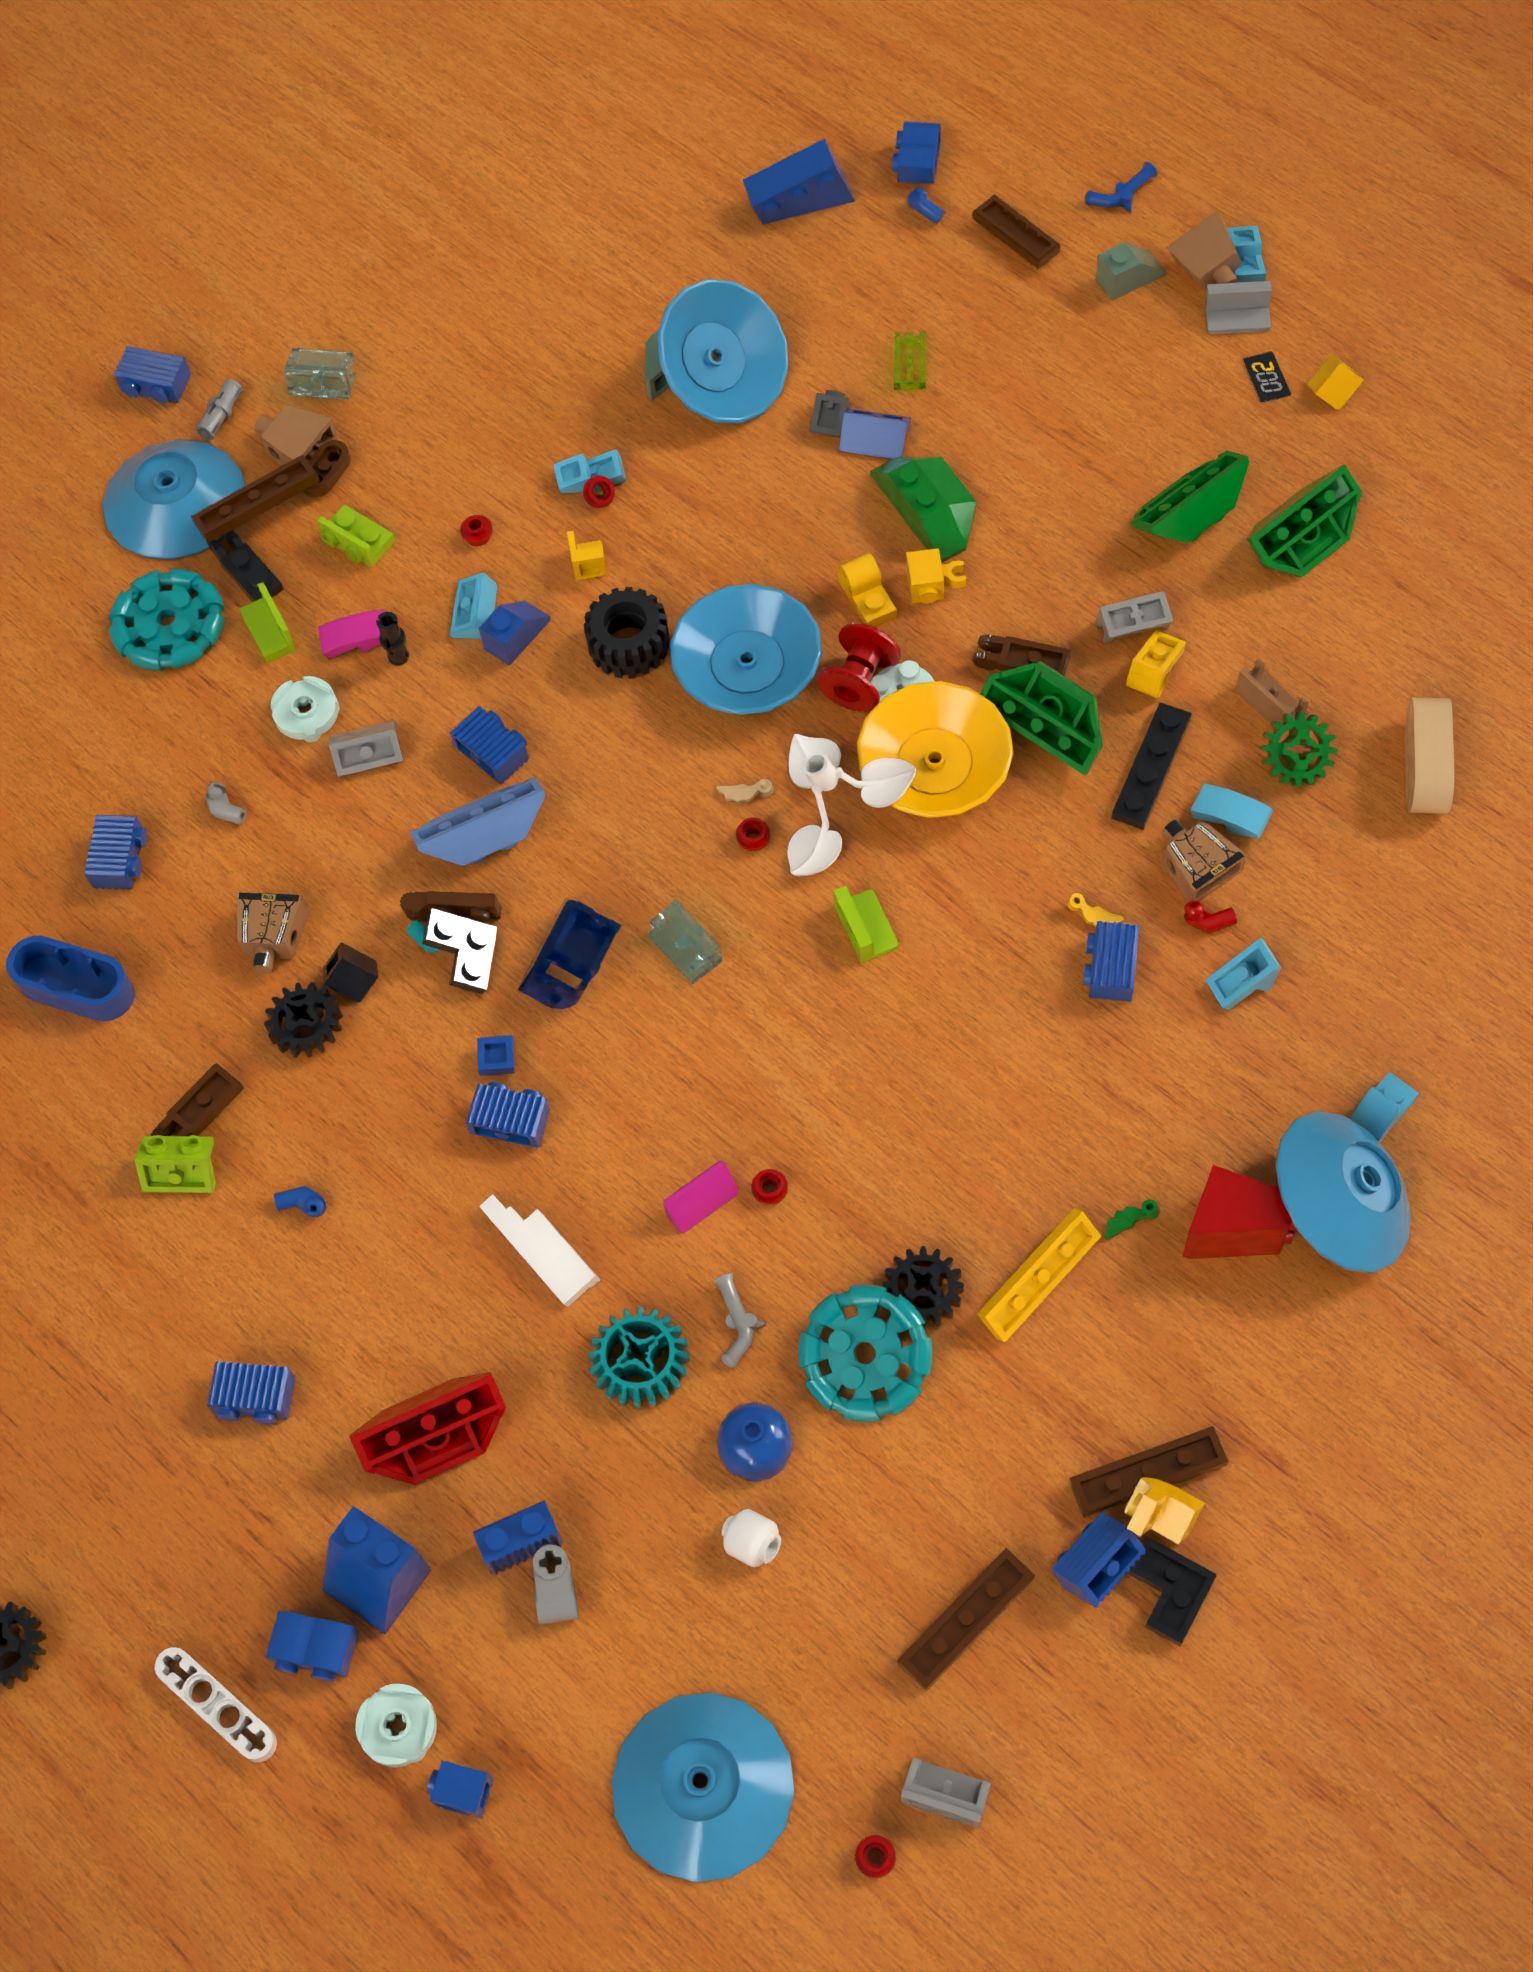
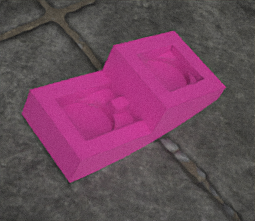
M377 610L358 613L319 626L322 654L328 659H332L355 647L366 652L381 645L379 640L380 632L376 620H379L378 616L386 611Z

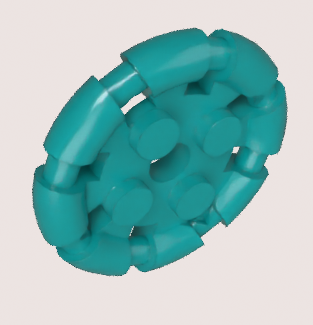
M171 569L170 572L160 573L159 570L140 576L130 583L131 588L125 593L121 592L118 595L109 613L108 619L112 626L108 630L116 651L122 657L130 658V663L153 671H162L164 667L181 668L204 656L203 652L209 646L213 647L217 642L225 618L222 616V612L225 610L224 603L216 587L211 582H204L201 575L184 569ZM172 585V590L163 591V586ZM195 592H197L198 595L194 599H191L190 597ZM141 596L138 605L134 603ZM175 617L172 624L168 626L160 625L164 618ZM125 624H134V627H126ZM193 634L198 638L194 643L187 641ZM144 642L146 645L141 647L140 645Z
M863 1284L849 1286V1291L840 1294L835 1291L824 1298L808 1316L811 1320L806 1331H801L798 1361L799 1367L804 1368L808 1380L805 1384L808 1390L828 1411L832 1408L844 1414V1419L851 1421L875 1422L881 1421V1416L890 1413L894 1415L899 1414L918 1398L923 1390L920 1386L925 1375H930L933 1347L931 1338H927L923 1324L926 1322L910 1301L902 1295L896 1297L888 1293L885 1287ZM855 1305L859 1316L847 1319L844 1308ZM880 1306L891 1311L887 1322L876 1317ZM824 1326L835 1330L829 1336L828 1342L819 1338ZM909 1330L913 1344L904 1347L899 1333ZM863 1342L872 1344L876 1351L874 1360L869 1364L861 1363L856 1356L857 1347ZM828 1359L833 1373L822 1376L818 1363ZM902 1363L912 1368L907 1380L896 1376ZM843 1386L856 1390L851 1400L839 1395ZM884 1387L887 1398L876 1402L873 1391Z

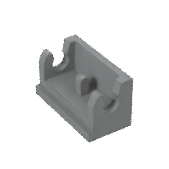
M1164 591L1102 606L1099 608L1095 620L1098 629L1103 628L1104 644L1112 642L1115 638L1158 627L1161 629L1169 628L1170 624L1174 622Z
M914 1758L911 1761L901 1794V1803L979 1828L991 1782L982 1781Z

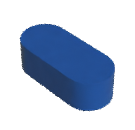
M31 936L18 942L11 949L7 957L6 968L9 976L22 994L32 1001L97 1021L114 1020L126 1013L133 1003L135 996L133 983L121 964L111 956L45 936Z

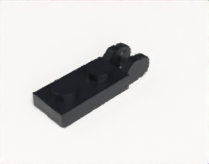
M233 530L225 534L227 541L235 548L229 554H226L218 541L213 540L208 543L209 548L220 561L222 568L252 602L262 598L257 586L261 582L265 584L271 598L284 590L282 583L246 542L243 544Z

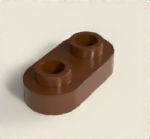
M330 440L323 443L309 460L310 465L318 475L320 483L318 482V484H314L304 490L306 494L312 497L326 495L347 469L351 457L347 446L343 442Z

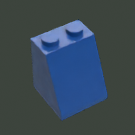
M353 1505L329 1538L323 1591L377 1630L386 1634L431 1572V1568L416 1548Z

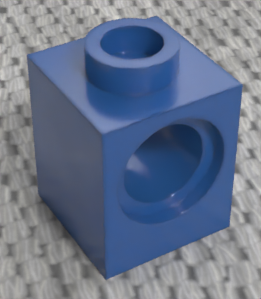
M441 1761L439 1770L434 1769L430 1776L427 1793L431 1794L430 1802L436 1807L482 1819L493 1778L488 1772Z

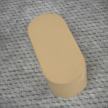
M1409 698L1405 718L1406 806L1409 813L1449 814L1454 794L1453 712L1450 698Z

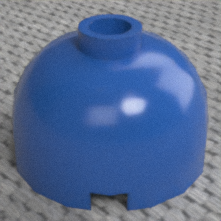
M757 1402L741 1404L728 1412L719 1426L716 1441L720 1460L728 1472L753 1482L771 1479L781 1472L786 1466L793 1448L790 1426L782 1414L768 1404Z

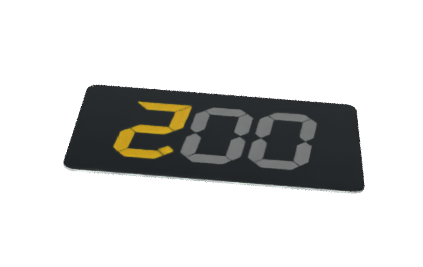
M1273 352L1243 359L1261 402L1291 395Z

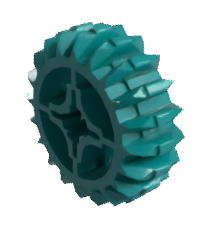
M639 1306L636 1310V1316H631L629 1310L624 1308L622 1311L624 1319L618 1321L617 1317L610 1315L609 1321L612 1327L608 1328L599 1325L598 1331L603 1338H592L591 1345L596 1350L588 1353L589 1361L594 1363L590 1367V1373L592 1376L598 1377L595 1382L598 1389L607 1388L605 1394L608 1399L612 1400L619 1395L620 1405L626 1406L630 1398H633L635 1408L639 1409L642 1406V1399L647 1398L650 1406H655V1395L660 1394L663 1399L668 1400L670 1395L667 1387L670 1386L678 1390L681 1384L677 1377L687 1376V1368L682 1364L690 1362L689 1353L683 1351L689 1346L686 1338H679L683 1333L682 1328L679 1325L671 1327L672 1318L669 1315L659 1320V1311L654 1308L648 1316H645L644 1308ZM644 1332L654 1334L656 1337L651 1335L646 1339H638L632 1334ZM621 1341L625 1350L616 1359L617 1364L610 1368L611 1353L617 1343ZM631 1347L636 1353L645 1356L648 1368H646L642 1361L640 1362L637 1358H633ZM669 1347L668 1361L664 1369L658 1374L654 1363L662 1355L661 1351ZM639 1375L647 1381L633 1383L621 1378L628 1379L631 1376Z

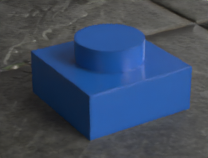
M513 1035L477 1038L478 1072L480 1076L515 1073V1041Z

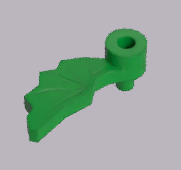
M1152 1199L1144 1201L1142 1209L1125 1207L1123 1211H1116L1114 1218L1107 1221L1109 1228L1105 1231V1239L1109 1241L1122 1231L1133 1228L1135 1223L1142 1219H1156L1160 1214L1156 1201Z

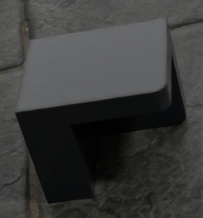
M340 942L322 968L323 985L355 1002L362 1001L378 978L376 960Z

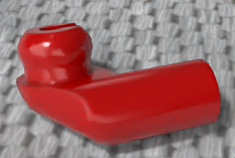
M1190 901L1184 907V919L1187 924L1206 933H1212L1237 924L1236 914L1231 907L1213 914L1205 911L1204 906L1199 901Z

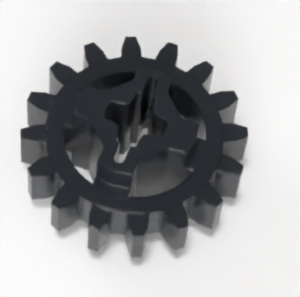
M298 982L293 992L284 987L282 989L284 994L282 999L274 996L272 998L275 1008H267L265 1010L270 1020L265 1021L264 1025L267 1031L270 1032L268 1036L271 1042L277 1044L282 1053H285L290 1048V1052L295 1058L298 1057L300 1051H305L308 1058L312 1057V1049L318 1048L323 1053L325 1051L324 1042H336L332 1032L342 1030L338 1020L343 1018V1014L338 1007L339 1004L334 995L330 996L326 987H322L317 991L313 982H310L307 989H303ZM325 1009L326 1018L323 1023L321 1022V1018L324 1016L323 1010ZM285 1017L287 1020L283 1024L285 1029L282 1031V1020Z
M921 1246L919 1255H914L910 1248L906 1249V1259L904 1261L895 1256L893 1264L896 1269L886 1268L885 1277L890 1281L882 1282V1287L887 1288L888 1293L898 1297L900 1295L898 1284L902 1278L907 1286L902 1296L916 1307L926 1323L927 1320H932L935 1326L938 1327L940 1326L941 1315L951 1319L953 1317L951 1306L960 1307L961 1297L957 1294L964 1292V1283L957 1282L961 1278V1270H951L953 1258L950 1256L942 1261L939 1249H936L932 1255H927L925 1246ZM944 1279H946L948 1284L946 1296L943 1295V1291L939 1288L943 1284ZM919 1284L920 1286L925 1287L927 1284H929L930 1290L927 1291L925 1288H921L919 1291H917L916 1285Z
M8 1602L5 1610L0 1606V1645H4L8 1641L6 1647H0V1683L2 1682L3 1686L8 1689L13 1688L14 1678L16 1677L23 1682L28 1681V1676L25 1672L28 1668L34 1670L40 1668L34 1659L36 1656L45 1655L46 1650L39 1647L38 1642L47 1639V1635L44 1632L37 1630L42 1624L41 1620L35 1616L31 1617L32 1611L24 1606L18 1610V1606L13 1602ZM18 1623L24 1629L26 1640H22L19 1636L20 1628Z

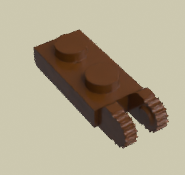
M982 634L979 637L978 646L992 653L977 652L974 654L972 661L975 666L991 671L995 669L1006 671L1041 661L1065 676L1071 657V650L1010 636L1004 638Z
M407 892L403 894L400 900V906L403 911L405 910L407 918L414 921L425 922L427 913L431 908L461 917H468L478 922H488L490 918H501L502 907L493 893Z
M214 1064L166 1113L167 1116L152 1131L151 1136H171L177 1125L182 1130L176 1136H198L244 1089L242 1083L219 1064Z

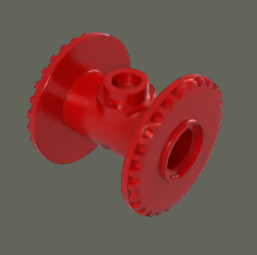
M864 623L847 624L840 630L838 639L841 646L849 654L842 668L827 667L819 672L817 677L818 687H820V691L829 700L839 704L841 707L859 712L872 711L879 703L880 695L873 684L870 683L876 667L886 668L898 664L901 658L900 648L894 639L878 628Z

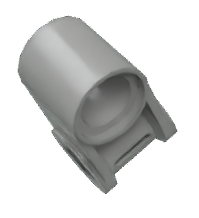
M545 1545L536 1551L533 1557L536 1587L535 1603L539 1625L579 1619L571 1565L566 1553L561 1547L556 1545ZM550 1558H555L559 1565L555 1567V1573L549 1574L545 1567L548 1566Z

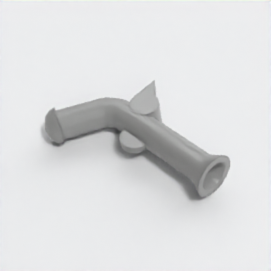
M733 1273L722 1275L713 1281L720 1288L730 1313L726 1317V1325L732 1329L736 1328L738 1332L737 1340L721 1356L722 1362L730 1368L737 1366L739 1359L752 1344L753 1331L766 1326V1323L757 1320L753 1313L745 1312L733 1284Z

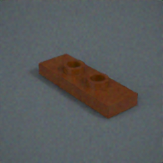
M995 194L973 211V220L1037 269L1041 268L1060 252V244Z

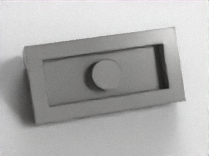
M1271 281L1207 284L1204 303L1207 333L1214 335L1269 332L1271 329L1269 313L1272 293Z
M394 720L329 737V748L338 777L403 761Z

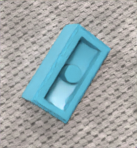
M483 572L458 581L450 636L452 638L481 639L479 627L494 612L498 586L495 581Z

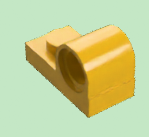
M870 553L838 566V581L864 624L875 627L897 617V609L881 584L880 570Z
M1155 630L1132 660L1126 686L1158 699L1167 684L1172 667L1184 652L1186 642Z

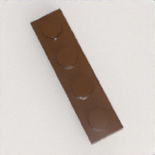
M302 454L197 512L191 518L206 542L210 543L320 482L316 471Z
M1214 1426L1070 1477L1069 1483L1084 1518L1128 1502L1141 1478H1154L1175 1485L1225 1467L1229 1461Z
M1005 1548L897 1660V1663L927 1691L1035 1579V1574Z

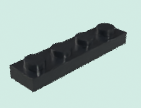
M1161 702L1159 703L1112 811L1111 819L1144 830L1190 723L1191 712Z

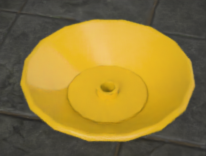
M944 681L910 684L885 696L865 717L856 743L860 772L866 764L879 758H897L905 760L915 767L916 775L903 796L891 806L898 811L926 818L960 815L985 803L1006 780L1014 755L1010 727L996 705L969 687ZM939 759L940 762L931 763L930 760Z

